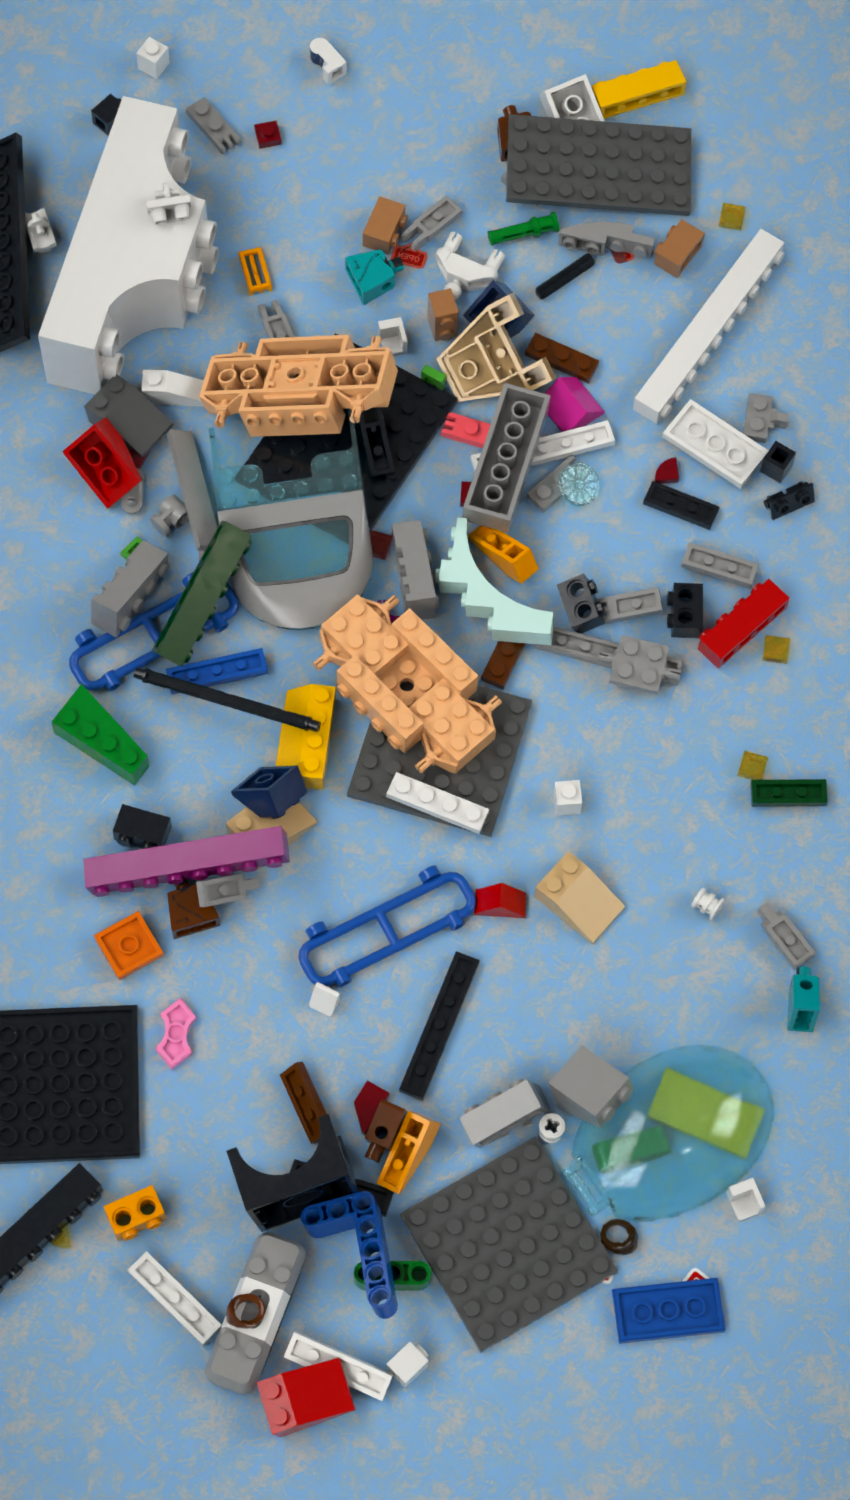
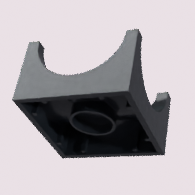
M329 1114L318 1117L320 1122V1139L313 1156L306 1164L291 1173L282 1175L261 1173L250 1167L243 1160L237 1147L226 1151L245 1210L261 1232L300 1219L302 1211L310 1205L360 1192L341 1136L336 1135Z

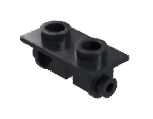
M800 481L798 484L787 488V494L780 491L767 496L763 502L766 509L770 508L771 519L775 520L815 502L813 483L808 484V482L803 483Z

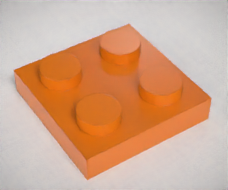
M139 911L93 935L118 980L127 977L164 956L162 949Z

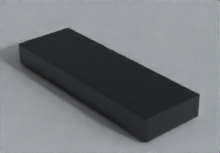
M652 481L643 501L644 505L708 530L711 529L720 508L717 505Z

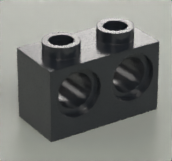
M583 573L557 584L571 627L575 632L582 634L605 624L603 615L606 612L602 602L597 601L595 596L598 593V589L593 579L589 580ZM584 588L583 593L575 597L576 592ZM587 610H591V614L583 618V614Z
M674 583L672 591L667 593V606H671V614L667 615V628H671V637L699 638L703 631V584ZM680 597H687L690 601L684 602L680 600ZM687 619L690 623L683 624L679 620Z

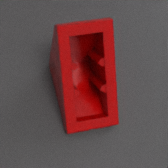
M504 883L476 889L474 915L525 918L526 892Z

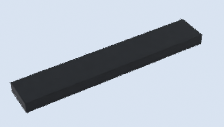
M457 951L455 952L399 1092L422 1101L424 1100L480 960Z

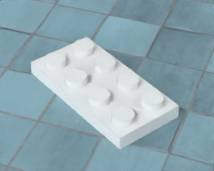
M691 399L662 435L664 439L740 489L763 462V458L769 451Z

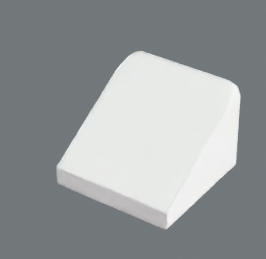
M318 982L314 987L309 1006L331 1017L340 1002V994Z

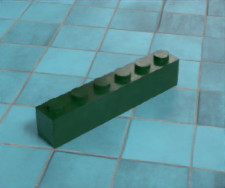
M227 521L220 522L157 639L152 652L179 666L189 662L193 654L191 649L195 641L199 642L205 632L204 624L207 619L211 620L217 609L215 604L218 598H222L228 589L226 583L230 576L233 577L240 567L238 561L241 555H245L250 549L252 542L249 540L252 535Z

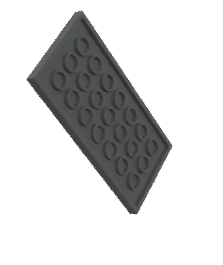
M509 114L506 202L690 216L692 128Z

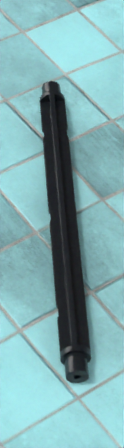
M137 667L134 671L133 677L142 680L143 683L168 688L176 692L301 728L304 731L319 732L321 722L313 720L310 716L307 717L196 683L170 677L148 668L141 669Z

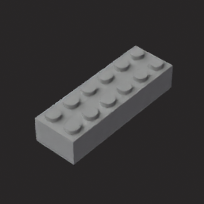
M504 383L463 506L462 518H467V522L509 533L549 411L551 395Z

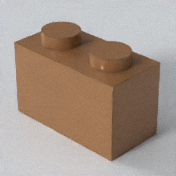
M379 196L363 232V246L373 250H382L385 254L389 255L391 248L396 247L398 244L400 228L404 229L408 220V215H405L406 205Z
M681 219L677 226L673 225L669 229L666 236L667 239L664 242H659L654 250V265L678 278L703 246L705 233Z
M451 288L428 293L427 318L434 341H447L457 336L459 312Z

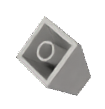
M583 1045L548 1083L558 1108L598 1128H601L605 1122H609L614 1117L615 1111L622 1103L630 1099L634 1090L628 1076Z

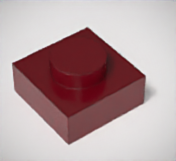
M276 120L254 125L259 149L282 145Z

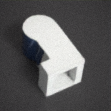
M316 38L311 41L310 59L314 64L322 68L323 80L328 85L347 74V62L326 39Z

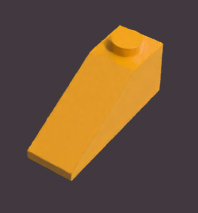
M480 525L468 535L469 540L498 568L520 584L539 570L531 549L502 531Z
M408 1111L377 1180V1184L397 1194H401L431 1148L441 1123L419 1112Z

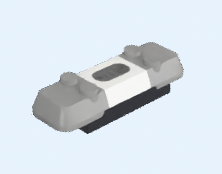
M269 1232L262 1233L255 1240L233 1298L237 1295L249 1293L256 1295L264 1303L265 1314L255 1327L249 1329L229 1325L225 1316L205 1368L206 1377L211 1383L239 1394H248L257 1386L256 1382L259 1381L260 1375L264 1371L305 1261V1249L298 1242ZM249 1301L238 1305L237 1310H235V1314L240 1321L253 1320L259 1312L258 1307Z

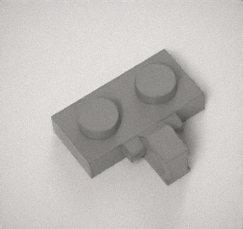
M749 393L743 434L753 441L766 443L768 430H774V427L782 429L787 427L789 414L778 412L777 409L771 408L773 398L771 396Z

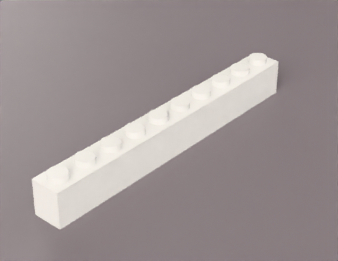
M763 229L759 230L634 398V411L656 424L661 417H667L672 408V402L674 400L678 401L683 395L686 383H692L697 375L696 370L700 365L704 366L710 357L709 352L712 348L717 349L720 345L723 333L725 331L729 332L735 323L734 318L737 314H743L748 305L746 302L750 297L753 299L757 295L760 283L768 280L774 264H780L785 255L782 252L785 242Z

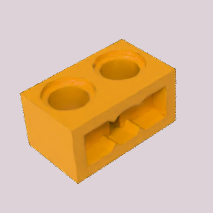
M153 1185L103 1206L117 1241L121 1239L124 1241L131 1240L138 1235L139 1231L146 1228L148 1230L158 1228L163 1224L162 1221L166 1220L165 1212ZM145 1205L155 1206V1211L150 1215H144L141 1212ZM127 1215L131 1218L130 1223L125 1226L117 1224L120 1216Z

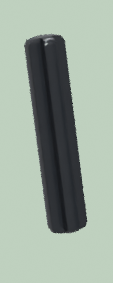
M589 253L585 254L536 287V295L540 299H545L594 266V258Z

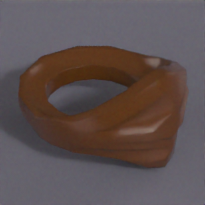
M250 1293L235 1296L227 1306V1323L237 1328L249 1329L255 1327L265 1314L263 1301L258 1296ZM246 1301L254 1303L259 1310L257 1317L250 1321H240L235 1314L238 1305Z

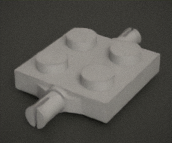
M621 635L619 647L614 654L600 650L597 659L598 661L612 663L609 683L658 695L660 683L664 677L679 680L682 671L667 667V655L670 646Z

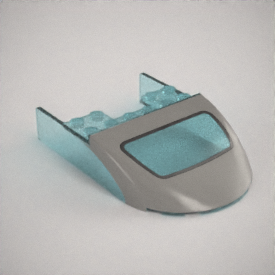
M348 409V416H349V418H350L351 412H352L351 409ZM349 420L352 439L351 449L315 456L311 462L312 477L270 484H264L262 470L256 465H243L222 469L217 436L214 427L209 428L219 524L221 521H227L252 535L249 540L252 542L250 549L245 555H241L238 561L240 567L233 577L230 576L229 580L241 604L251 615L262 622L265 621L277 625V628L288 630H306L321 627L326 620L357 594L362 597L363 591L371 579L373 549L356 422L352 423Z

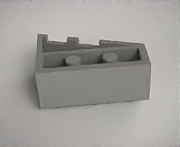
M519 1079L509 1085V1090L503 1093L499 1091L490 1095L486 1103L480 1106L476 1104L467 1108L464 1111L465 1115L459 1117L472 1144L481 1148L508 1135L510 1130L521 1124L524 1127L531 1124L530 1119L542 1112L545 1115L553 1113L539 1085L528 1079Z

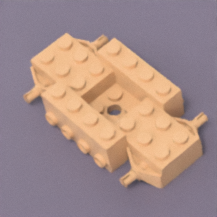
M350 335L260 339L255 355L246 353L248 348L246 342H239L236 352L212 356L199 398L209 414L217 415L214 422L216 427L220 428L221 426L223 428L226 417L239 413L250 437L340 434L345 419L343 409H351L352 412L349 420L352 423H359L363 411L370 408L389 406L398 369L391 350L387 347H380L382 339L379 336H376V338L372 336L370 346L364 348H355Z
M357 594L321 625L319 639L324 652L321 657L312 663L313 666L317 667L318 671L329 662L340 666L337 670V691L342 697H348L354 703L353 706L359 714H365L371 720L370 723L376 731H382L388 737V742L396 750L400 749L405 754L421 740L426 755L420 762L415 764V768L420 773H423L432 764L456 774L495 740L496 730L492 720V711L502 704V701L496 695L483 705L468 700L477 691L478 675L410 608L391 625L389 611L400 603L398 598L395 599L394 595L383 604L362 598ZM403 682H410L414 688L411 691H403L400 685Z

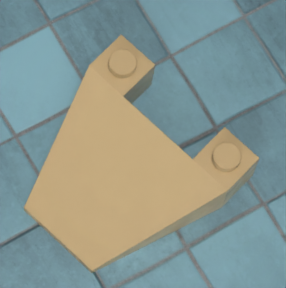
M514 293L488 305L436 359L441 370L446 375V379L455 397L458 398V402L500 396L504 383L535 390L556 379L546 357L527 367L524 366L504 324L524 314Z

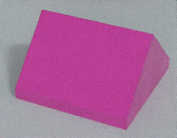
M558 377L544 393L551 395L547 415L561 432L583 427L605 412L577 377Z

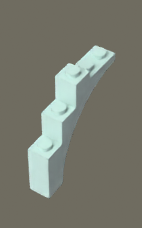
M457 517V524L452 526L451 541H454L453 548L448 550V560L442 559L441 567L436 568L435 583H439L440 592L462 594L461 607H465L467 617L488 618V631H492L493 641L551 645L554 628L553 612L537 610L516 603L495 589L479 571L470 553L467 518Z

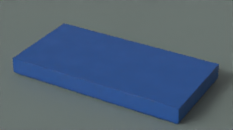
M718 1278L612 1289L619 1344L725 1332Z

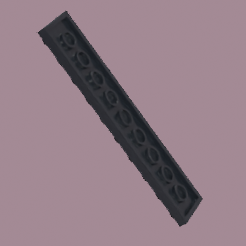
M16 132L0 140V352L30 340L22 136Z

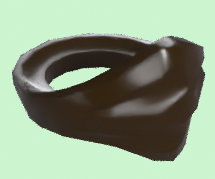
M613 1219L603 1225L600 1238L609 1251L615 1254L627 1255L636 1250L638 1235L636 1229L629 1222ZM619 1225L627 1230L629 1236L623 1243H614L606 1237L608 1229Z

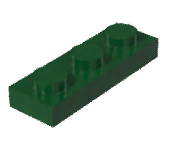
M826 779L751 780L750 782L751 807L827 806L828 803Z

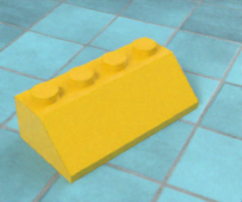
M308 684L287 690L285 711L307 717L310 716L313 720L321 722L319 732L304 731V729L284 723L281 726L276 766L298 765L306 788L323 790L336 702V687Z

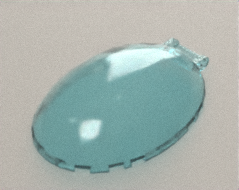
M690 1045L660 1052L637 1063L623 1073L630 1078L634 1090L630 1099L619 1106L615 1111L614 1117L609 1122H605L601 1128H598L584 1120L581 1121L574 1138L571 1154L576 1162L568 1166L561 1173L565 1179L569 1178L590 1208L588 1212L591 1216L598 1214L609 1206L615 1217L631 1219L634 1222H644L667 1217L674 1218L692 1209L695 1210L724 1194L729 1186L737 1184L759 1159L769 1139L774 1119V1103L770 1088L762 1073L749 1060L734 1051L722 1047ZM583 1169L602 1196V1200L599 1202L596 1200L577 1173L579 1170Z

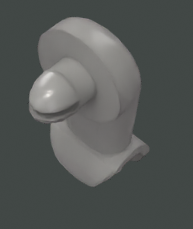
M138 468L137 470L142 481L126 493L121 500L123 510L129 514L139 512L143 506V483L146 481V475Z

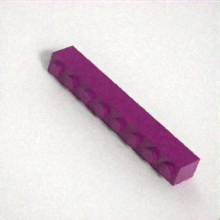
M282 826L85 858L83 859L85 888L92 895L103 897L109 895V892L114 891L127 893L134 891V888L138 887L150 889L156 888L162 883L180 884L183 880L192 878L194 880H205L210 875L229 876L234 871L253 872L258 867L264 866L278 868L283 865L282 863L290 862L287 833Z

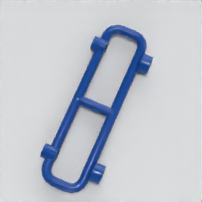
M193 572L188 574L182 580V583L185 587L188 584ZM226 583L228 589L225 597L229 602V608L222 613H215L211 620H207L203 626L205 632L213 628L217 633L225 630L229 626L227 620L235 616L239 609L238 598L228 583ZM183 592L131 619L128 628L125 631L121 630L117 637L105 633L97 638L92 629L79 633L75 638L79 648L69 658V667L77 682L89 691H97L104 687H107L109 691H113L122 684L121 678L134 672L137 667L141 668L161 657L150 651L115 671L106 672L96 681L88 680L79 666V660L83 656L142 624L154 643H156L160 632L152 619L174 608Z
M433 865L419 873L418 876L423 884L329 931L323 921L311 925L306 929L310 940L302 945L298 955L304 973L310 982L315 985L318 982L325 986L336 983L340 988L352 981L351 975L447 927H450L452 931L465 925L463 919L472 914L476 908V897L468 881L457 872L440 874L437 866ZM448 882H455L459 886L466 899L465 907L460 910H454L444 918L399 940L386 913ZM377 919L390 945L346 967H340L328 976L322 977L316 973L308 957L310 951Z

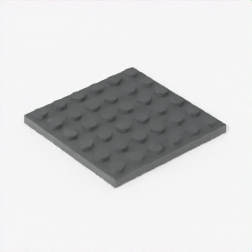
M403 682L400 688L403 691H411L414 686L410 682ZM478 685L477 691L468 700L483 705L496 695L502 701V704L492 711L496 736L495 740L456 774L432 764L423 773H420L415 768V764L420 762L426 755L422 741L420 740L404 754L400 749L396 750L388 742V737L382 731H376L370 723L347 791V797L467 830L387 798L386 793L396 772L488 808L489 814L480 834L492 837L532 706V700Z
M536 1136L400 1213L402 1221L480 1353L618 1273V1269Z

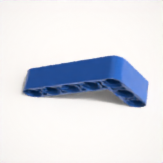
M361 1191L306 1207L302 1211L300 1219L309 1235L313 1238H323L356 1229L369 1304L379 1318L387 1319L392 1317L398 1309L382 1214L374 1196L370 1192ZM370 1206L368 1209L363 1210L364 1207ZM378 1252L377 1255L370 1257L373 1253ZM383 1275L379 1280L374 1281L378 1276ZM387 1299L385 1303L378 1305L380 1301Z

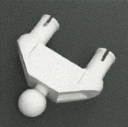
M450 232L444 246L437 249L435 258L447 282L444 290L451 288L454 299L457 300L461 296L462 290L470 292L483 289L493 280L496 281L498 278L497 271L504 261L505 255L500 251L498 256H496L498 250H492L486 264L481 265L455 254L460 243L463 241V237L457 233V236L454 238L456 232Z

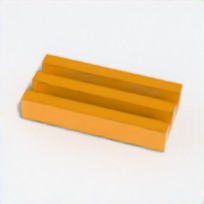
M261 247L238 252L249 296L254 295V292L257 291L258 293H263V290L266 289L267 291H272V284ZM254 254H257L265 280L263 284L260 281ZM245 256L249 257L252 272L256 282V285L254 286L251 282Z

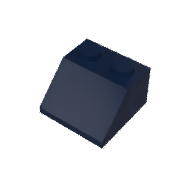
M493 280L463 316L471 324L488 305L513 293V291L505 283ZM517 296L516 298L524 314L504 324L510 338L519 334L535 316Z
M298 765L259 767L231 791L233 797L259 817H271L272 819L284 816L285 811L299 803L300 798L308 792Z

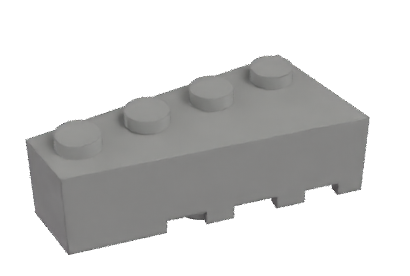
M421 520L392 523V540L404 613L410 608L421 620L435 618V609L439 608V599L434 589V586H436L435 575L430 569L432 564L431 552L426 549L425 544L428 543L427 529H422Z
M145 540L129 555L125 563L126 567L120 566L115 571L112 583L107 581L102 586L103 591L101 595L95 594L91 599V624L114 637H117L121 630L125 631L128 628L134 612L138 613L141 610L144 598L147 594L151 595L154 592L157 580L160 576L164 577L170 567V564H168V553Z

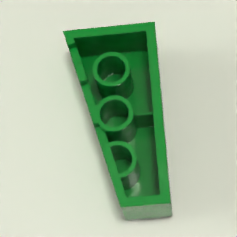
M82 684L52 720L53 730L56 735L134 786L149 768L147 754Z

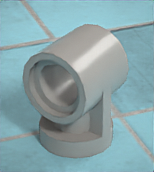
M171 495L163 501L158 511L161 514L160 516L154 514L150 518L152 525L165 537L171 532L169 529L171 525L178 529L189 521L185 503L176 495Z

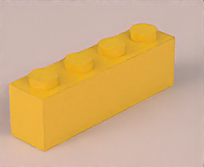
M677 60L662 62L658 66L648 69L642 68L628 75H619L608 81H599L591 85L603 118L606 119L685 94L686 80Z

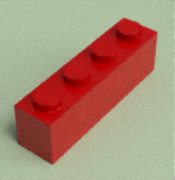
M770 579L766 580L763 584L759 582L750 592L751 595L746 599L741 598L733 607L734 610L729 614L724 613L716 621L717 625L712 629L707 628L699 636L698 650L718 669L787 608L790 598Z

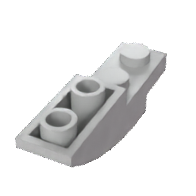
M590 222L561 229L558 245L569 250L585 251L591 255L598 254L604 256L605 248H608L615 252H626L637 257L651 258L655 238L633 233L634 225Z

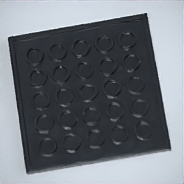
M137 1005L0 1011V1164L140 1158Z

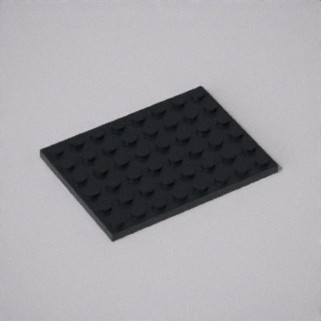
M353 343L355 348H363ZM396 366L398 372L389 406L381 407L395 472L371 477L357 424L349 420L352 410L343 409L345 419L340 434L264 436L235 477V482L273 503L363 490L370 533L445 422L447 414L457 404L458 398ZM346 520L313 524L349 544V523Z

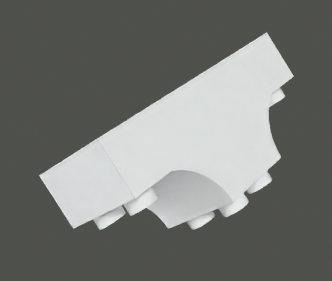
M122 97L38 334L46 380L49 384L95 395L107 383V380H110L113 376L115 377L116 374L121 375L124 355L118 353V351L129 341L154 329H184L189 312L195 314L201 312L206 291L205 286L200 285L202 273L212 275L218 260L219 248L213 246L217 223L207 220L206 200L189 194L176 183H186L191 166V157L184 155L188 144L189 132L179 128L177 108L131 97ZM163 183H168L169 189H179V195L177 196L190 195L189 219L176 221L175 210L173 209L165 211L167 222L154 224L151 213L147 211V201L157 200L155 198V191L164 190Z

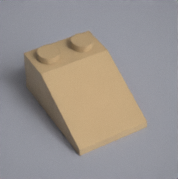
M299 802L287 809L284 816L277 819L259 817L249 808L245 807L226 822L227 834L282 826L287 833L288 846H290L314 827L317 821Z
M569 851L535 888L534 897L591 944H594L625 909L623 903L595 873Z

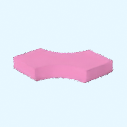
M181 998L160 1013L165 1023V1035L155 1048L156 1052L171 1070L192 1055V1051L187 1043V1034L191 1025L197 1020L194 1013Z

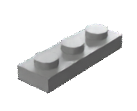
M689 542L681 567L751 589L759 564Z

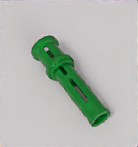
M551 212L550 215L539 218L534 216L528 222L487 231L490 245L493 246L531 235L540 237L543 233L559 232V223L556 213Z

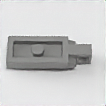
M242 873L196 882L200 907L246 899L247 890L260 888L258 878L245 879Z
M768 902L759 908L757 913L763 920L761 926L794 970L815 956L816 953L785 913L782 914L780 911L775 913Z

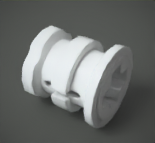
M702 888L691 906L694 908L698 907L702 914H709V919L712 921L722 908L725 899L718 900L714 893L709 894L705 888Z
M554 1113L543 1116L539 1123L540 1138L549 1144L558 1142L565 1131V1122L562 1117ZM550 1125L552 1128H556V1132L547 1131V1126Z

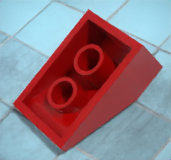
M107 417L95 423L62 451L107 509L142 481L122 436Z
M340 1358L291 1370L256 1382L271 1433L277 1437L290 1435L356 1410Z

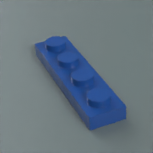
M263 648L167 668L166 674L170 677L210 687L268 674V668ZM170 689L171 695L180 693Z

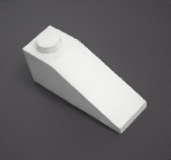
M143 370L142 394L154 405L203 406L199 394L204 380L168 370Z

